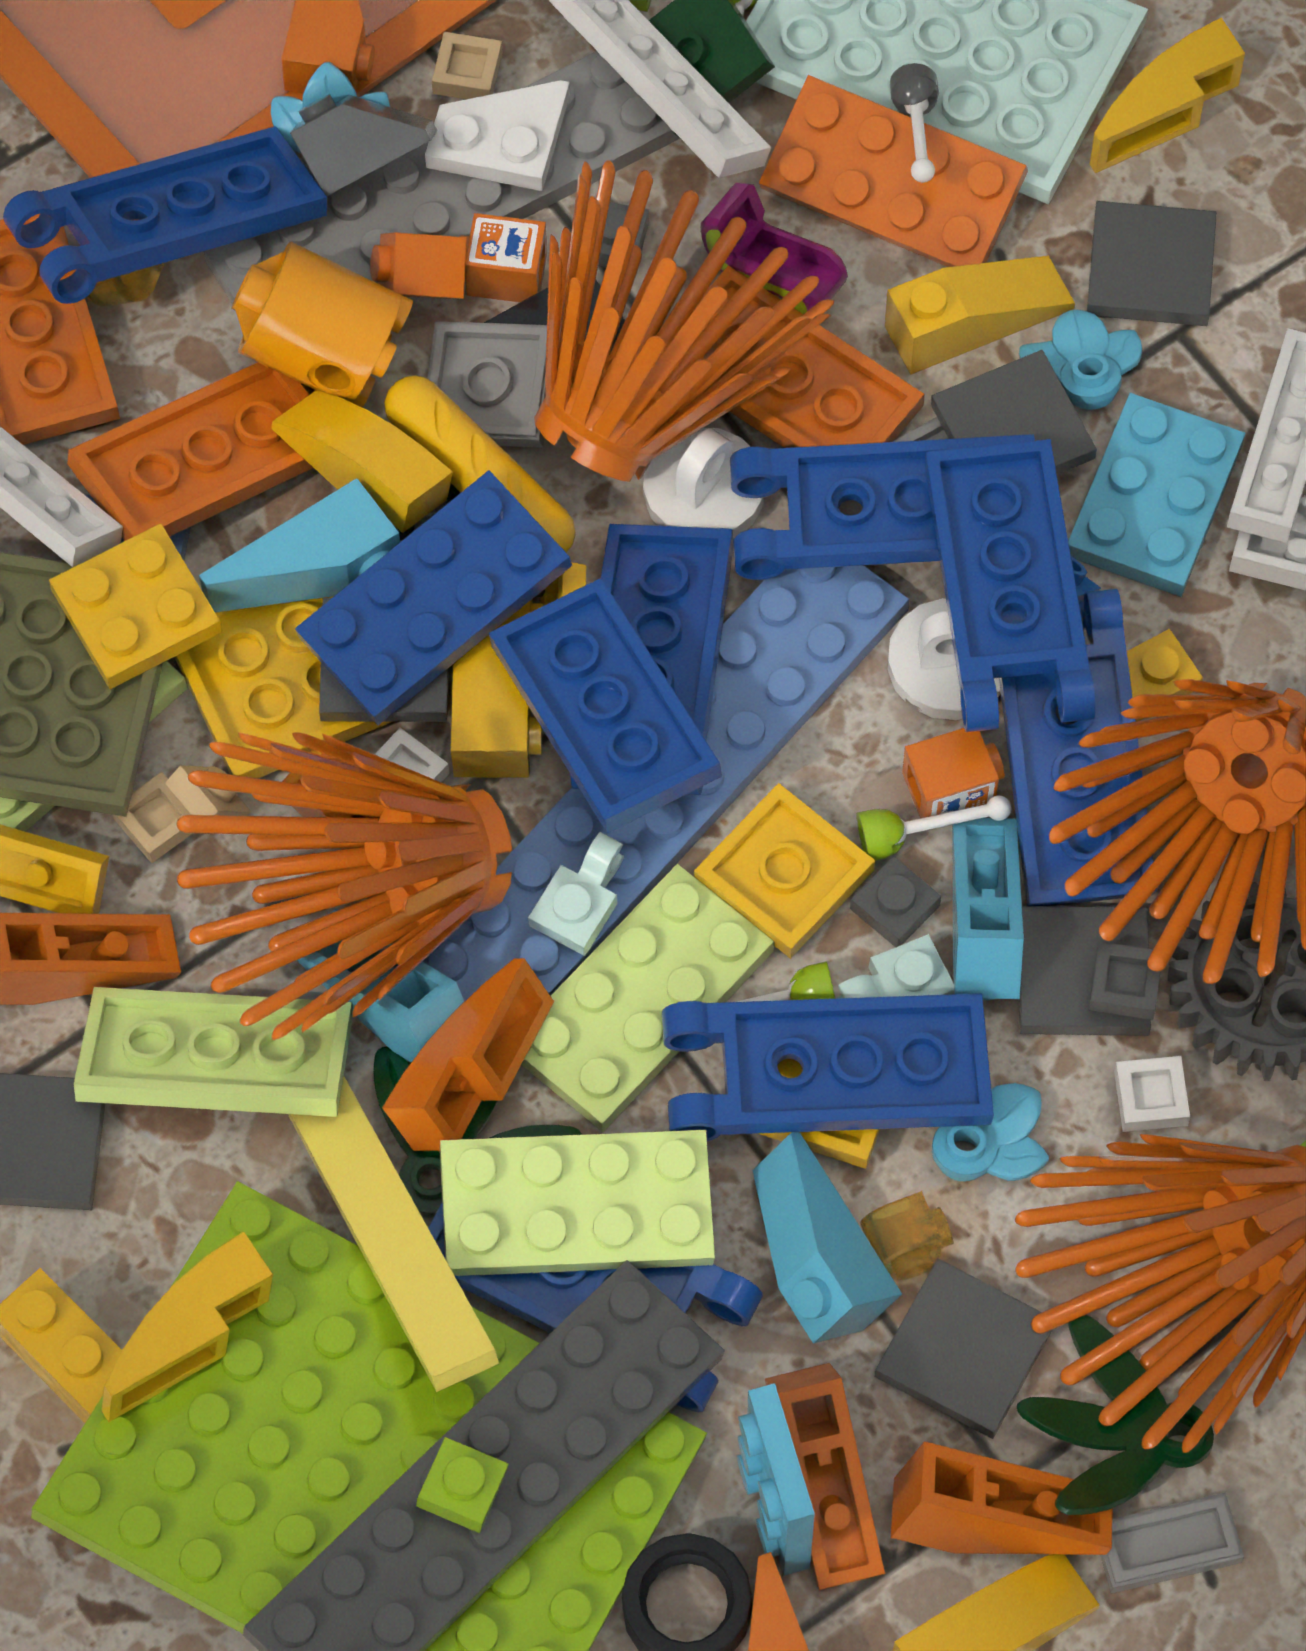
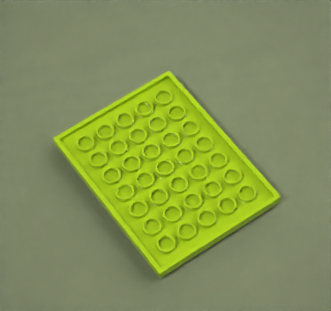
M237 1181L174 1283L208 1254L240 1233L245 1232L273 1273L269 1301L227 1325L230 1331L226 1356L110 1422L102 1413V1396L32 1507L31 1518L243 1634L244 1626L540 1343L472 1307L495 1348L499 1364L436 1392L359 1246ZM668 1412L425 1651H590L623 1590L627 1570L640 1552L647 1547L704 1443L707 1432Z

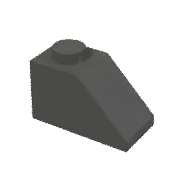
M328 94L298 111L303 121L299 122L290 134L322 191L328 196L431 141L438 130L432 120L352 95L335 103L331 95Z

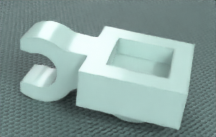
M599 832L590 845L578 874L560 865L529 915V926L586 956L618 904L617 894L605 889V887L613 878L624 859V855L619 853L623 847L622 843Z
M928 934L870 957L868 968L872 976L859 975L838 985L842 995L837 998L954 994V983Z

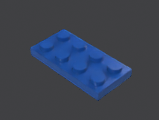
M488 470L304 620L295 630L300 640L377 725H380L488 636L489 632L499 627L572 567L570 556Z
M602 578L489 632L493 650L607 834L722 777L721 766L717 757Z

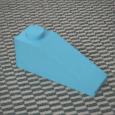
M356 478L200 574L199 579L202 592L214 612L335 596L400 543L399 532Z
M981 818L953 824L954 994L982 993L983 1000L1020 999L1024 934L1017 820L1015 818H1006L1002 821H996L991 818Z
M343 940L297 961L306 970H309L338 953V946ZM393 943L324 982L322 985L327 990ZM422 961L380 1001L377 999L369 1008L356 1017L393 1052L412 1062L426 1042L465 1001L456 981ZM398 964L348 1001L352 1002V1013L357 1002L390 974Z
M792 1132L752 1171L778 1288L814 1344L863 1331L902 1295V1292L801 1133Z

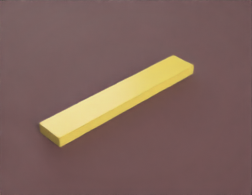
M343 1077L337 1117L288 1114L436 1392L499 1364L494 1346L345 1077Z

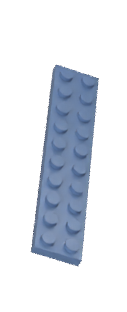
M864 565L785 569L780 575L765 579L727 619L722 627L706 740L720 762L722 777L704 785L701 795H684L608 834L581 790L571 787L497 867L496 875L512 872L511 884L503 901L490 911L472 914L423 962L456 981L462 997L466 1001L482 984L514 958H525L551 996L672 870L909 609V598ZM602 832L623 845L619 853L624 855V859L613 878L605 887V889L617 894L618 904L586 956H583L530 927L528 917L560 865L578 874L590 845L598 833Z

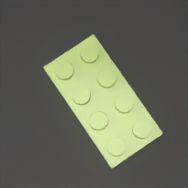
M676 864L551 995L554 1003L521 1065L595 1127L604 1132L679 1053V1051L671 1050L664 1046L662 1010L671 1004L684 1001L704 1003L727 1002L774 952V941L679 864Z
M94 987L74 1079L76 1102L337 1117L353 1020L352 1002H347L338 1010L327 1014L303 1033L301 1024L284 1037L272 1040L273 1030L278 1024L313 1000L296 999L255 1024L243 1026L240 1024L242 1014L268 997Z
M706 1130L440 1140L445 1260L454 1276L618 1269L626 1260L636 1268L713 1265L715 1249Z

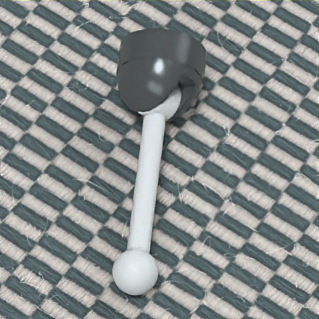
M917 63L907 64L898 68L890 78L891 100L899 113L911 117L916 161L911 166V175L916 181L925 183L934 177L935 166L928 159L923 116L931 112L937 103L939 95L938 81L935 72L930 67Z

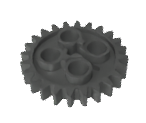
M1252 882L1221 979L1214 984H1207L1203 981V971L1214 938L1209 940L1201 938L1198 931L1202 921L1192 918L1184 933L1185 938H1181L1172 955L1175 961L1169 962L1167 981L1174 983L1170 987L1169 1003L1173 1006H1182L1178 1013L1177 1025L1179 1028L1197 1026L1194 1030L1192 1046L1195 1049L1211 1042L1215 1044L1214 1064L1218 1065L1228 1056L1233 1055L1238 1058L1237 1075L1240 1076L1246 1073L1252 1063L1260 1064L1264 1081H1270L1275 1066L1284 1065L1288 1076L1293 1081L1298 1078L1300 1063L1306 1061V1022H1289L1281 1015L1295 1012L1306 1017V965L1302 962L1306 960V950L1302 947L1301 926L1297 919V899L1287 898L1285 888L1276 959L1284 936L1292 935L1295 937V940L1286 957L1284 975L1278 978L1265 1022L1262 1026L1256 1027L1252 1022L1259 1011L1264 986L1270 982L1273 971L1265 977H1260L1257 973L1259 948H1248L1240 942L1244 939H1251V926L1258 891V884ZM1207 900L1202 906L1201 919H1203L1209 904ZM1225 992H1235L1244 996L1246 1000L1237 1003L1228 1002L1219 995Z

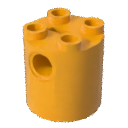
M289 242L283 252L256 265L252 264L240 285L231 309L236 311L243 333L238 353L315 390L341 397L360 407H364L376 380L370 374L382 378L397 347L396 344L390 342L392 338L390 332L393 331L397 334L400 332L410 313L413 300L306 248Z

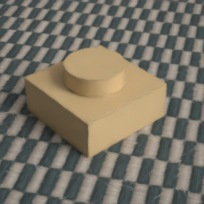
M444 32L432 78L433 94L460 99H471L493 94L503 55L502 41Z
M180 765L165 782L166 786L191 815L248 816L251 813L249 808L238 797V792L193 785L188 780L189 773L195 770L227 774L215 766Z
M162 771L132 793L127 817L113 815L114 820L151 863L193 834L184 833L177 828V820L184 815L191 814L166 786L165 782L168 778Z

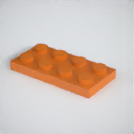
M808 75L761 176L759 185L763 190L946 267L987 263L1028 173V169L1025 164L924 123L928 159L935 166V174L928 182H918L911 175V166L916 161L911 117Z
M40 214L34 215L31 218H29L24 223V225L35 221L40 216ZM4 219L0 220V427L22 445L120 419L118 406L86 299L84 298L71 304L60 303L53 297L40 277L39 269L43 259L54 249L69 245L64 226L60 227L57 235L44 246L25 248L16 241L5 224ZM76 269L66 273L60 280L71 276Z
M728 265L707 289L702 299L712 287L720 286L727 291V297L730 300L748 278ZM762 288L702 359L706 360L757 309L761 307L773 308L781 299ZM793 308L713 384L792 320L801 317L803 314ZM818 325L790 346L778 362L723 401H727L777 368H791L779 380L729 412L783 448L892 442L924 406L925 394Z
M257 362L69 449L67 465L96 504L123 526L122 539L124 541L160 523L170 537L313 469L304 458L271 429L272 421L306 398L309 393L300 382Z

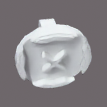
M702 428L668 451L653 458L644 473L643 495L650 518L658 526L732 529L733 538L747 530L754 524L764 506V497L745 498L732 491L730 457L734 452L750 446L741 437L720 428Z
M942 598L917 606L900 620L890 637L887 670L898 695L905 702L907 699L911 704L919 707V712L931 718L960 720L962 719L960 686L946 599ZM994 678L998 697L1001 694L999 678Z

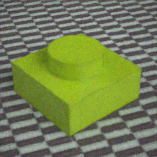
M445 1437L418 1495L416 1507L480 1533L507 1473L509 1463Z

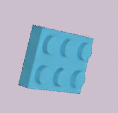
M1129 393L1068 540L1071 557L1083 563L1182 597L1242 449L1246 433Z
M774 1383L748 1390L747 1414L738 1416L742 1435L738 1436L741 1454L737 1455V1461L747 1494L759 1492L761 1498L757 1500L760 1518L756 1519V1524L764 1553L771 1552L773 1557L778 1556L783 1575L785 1576L810 1569L815 1513Z

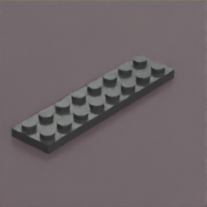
M626 1260L244 1626L243 1636L259 1651H425L722 1360L725 1350L635 1266ZM445 1437L509 1463L507 1473L480 1533L416 1507L418 1495Z

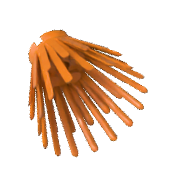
M607 160L602 167L597 197L591 196L589 198L592 169L587 161H585L582 172L578 176L572 232L567 227L563 228L560 240V253L556 238L552 234L550 236L545 374L546 397L534 416L536 428L554 446L562 432H566L567 440L576 448L570 457L576 462L604 476L630 482L634 474L638 480L643 477L653 458L668 451L786 375L791 368H777L723 402L778 362L790 346L829 318L831 315L824 313L831 308L834 300H822L801 317L792 320L713 384L817 287L819 278L817 276H808L799 282L773 308L761 307L757 309L706 360L702 359L788 258V250L784 247L772 250L730 300L727 297V291L720 286L712 287L702 299L746 230V222L743 218H732L664 322L687 278L686 271L682 267H677L673 258L699 202L698 194L693 190H688L684 192L612 348L642 259L641 249L639 246L634 245L653 184L651 173L648 170H643L637 177L623 226L617 229L585 339L602 240L615 179V166L611 160Z
M1182 679L1173 681L1179 689L1209 695H1137L1127 702L1134 708L1121 712L1124 717L1128 719L1162 718L1107 726L1100 731L1086 735L1078 744L1082 747L1090 748L1167 732L1189 730L1061 775L1054 784V790L1058 792L1067 791L1081 785L1085 788H1092L1179 756L1058 823L1051 829L1049 834V840L1052 844L1061 843L1086 828L1088 835L1091 838H1096L1171 793L1071 875L1065 882L1066 893L1074 897L1113 866L1110 872L1111 878L1115 883L1122 884L1180 830L1099 927V934L1102 939L1106 941L1114 940L1179 862L1149 908L1153 918H1165L1187 887L1147 960V966L1152 971H1162L1167 966L1228 854L1198 931L1199 936L1203 939L1209 940L1214 938L1203 971V981L1207 984H1214L1221 979L1264 844L1265 850L1251 926V939L1254 942H1260L1257 962L1258 975L1265 977L1273 971L1277 953L1293 826L1295 835L1297 919L1301 926L1302 947L1306 950V697L1291 688H1287L1283 694L1271 690H1263L1267 683H1251L1247 685L1226 680L1228 685L1226 686L1194 679Z
M300 732L292 733L294 739L299 744L342 761L257 736L238 733L239 738L245 744L270 752H262L225 742H212L209 744V747L220 756L302 775V785L203 770H195L188 775V780L193 785L252 794L253 798L264 803L378 817L184 815L177 820V828L184 833L250 834L246 840L247 846L256 851L351 848L181 871L177 876V882L184 889L315 873L257 886L252 892V897L259 904L290 898L295 899L196 926L189 933V939L194 944H206L368 898L275 935L268 943V947L272 952L216 976L211 982V989L217 993L226 992L343 940L338 946V953L299 975L292 984L247 1009L240 1018L241 1025L249 1026L255 1024L396 941L278 1024L273 1030L272 1040L284 1037L301 1024L303 1033L327 1014L338 1010L398 964L390 974L354 1006L353 1017L360 1015L377 999L380 1001L472 914L490 911L500 904L510 887L512 872L496 875V854L512 851L511 836L504 815L493 797L485 790L480 789L466 792L471 784L449 786L322 733L324 740Z
M1139 1134L1148 1144L1112 1142L1106 1145L1115 1154L1138 1157H1060V1161L1066 1166L1093 1168L1087 1172L1038 1174L1030 1179L1033 1185L1040 1188L1145 1184L1148 1189L1155 1192L1024 1210L1015 1217L1016 1224L1022 1227L1078 1220L1080 1224L1085 1226H1094L1202 1209L1026 1258L1016 1265L1015 1272L1019 1277L1030 1278L1087 1262L1085 1265L1086 1273L1089 1276L1097 1277L1185 1248L1034 1316L1031 1327L1036 1333L1043 1334L1162 1281L1108 1312L1106 1316L1107 1324L1112 1327H1121L1153 1310L1066 1366L1060 1373V1379L1066 1385L1077 1384L1219 1292L1141 1356L1139 1363L1146 1372L1103 1408L1099 1415V1422L1102 1425L1110 1426L1120 1420L1256 1299H1258L1257 1302L1182 1384L1178 1397L1143 1436L1142 1448L1152 1449L1160 1443L1275 1312L1274 1317L1185 1436L1182 1442L1183 1453L1189 1452L1198 1444L1214 1420V1432L1216 1435L1220 1432L1287 1332L1254 1392V1407H1258L1266 1398L1277 1376L1281 1381L1306 1332V1147L1293 1145L1276 1152Z

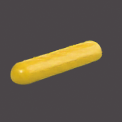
M413 375L399 379L390 387L384 401L387 419L392 425L425 447L453 471L451 483L460 492L464 491L490 470L566 553L573 545L576 534L574 521L567 510L434 382L426 377Z

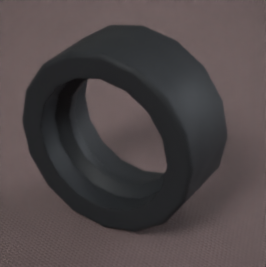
M692 1533L663 1537L643 1549L627 1570L622 1591V1609L626 1632L638 1651H735L746 1636L752 1611V1595L748 1573L735 1553L714 1538ZM688 1563L702 1566L718 1577L725 1588L728 1605L725 1618L715 1632L702 1640L682 1642L670 1639L656 1629L648 1616L646 1600L649 1587L660 1573L671 1566Z

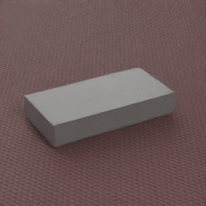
M1221 1493L1112 1519V1549L1107 1555H1100L1110 1593L1112 1594L1240 1564L1244 1559V1554L1226 1493Z

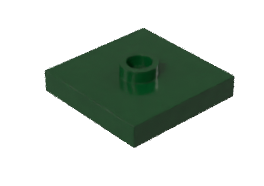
M674 0L648 20L728 103L775 68V65L733 0Z

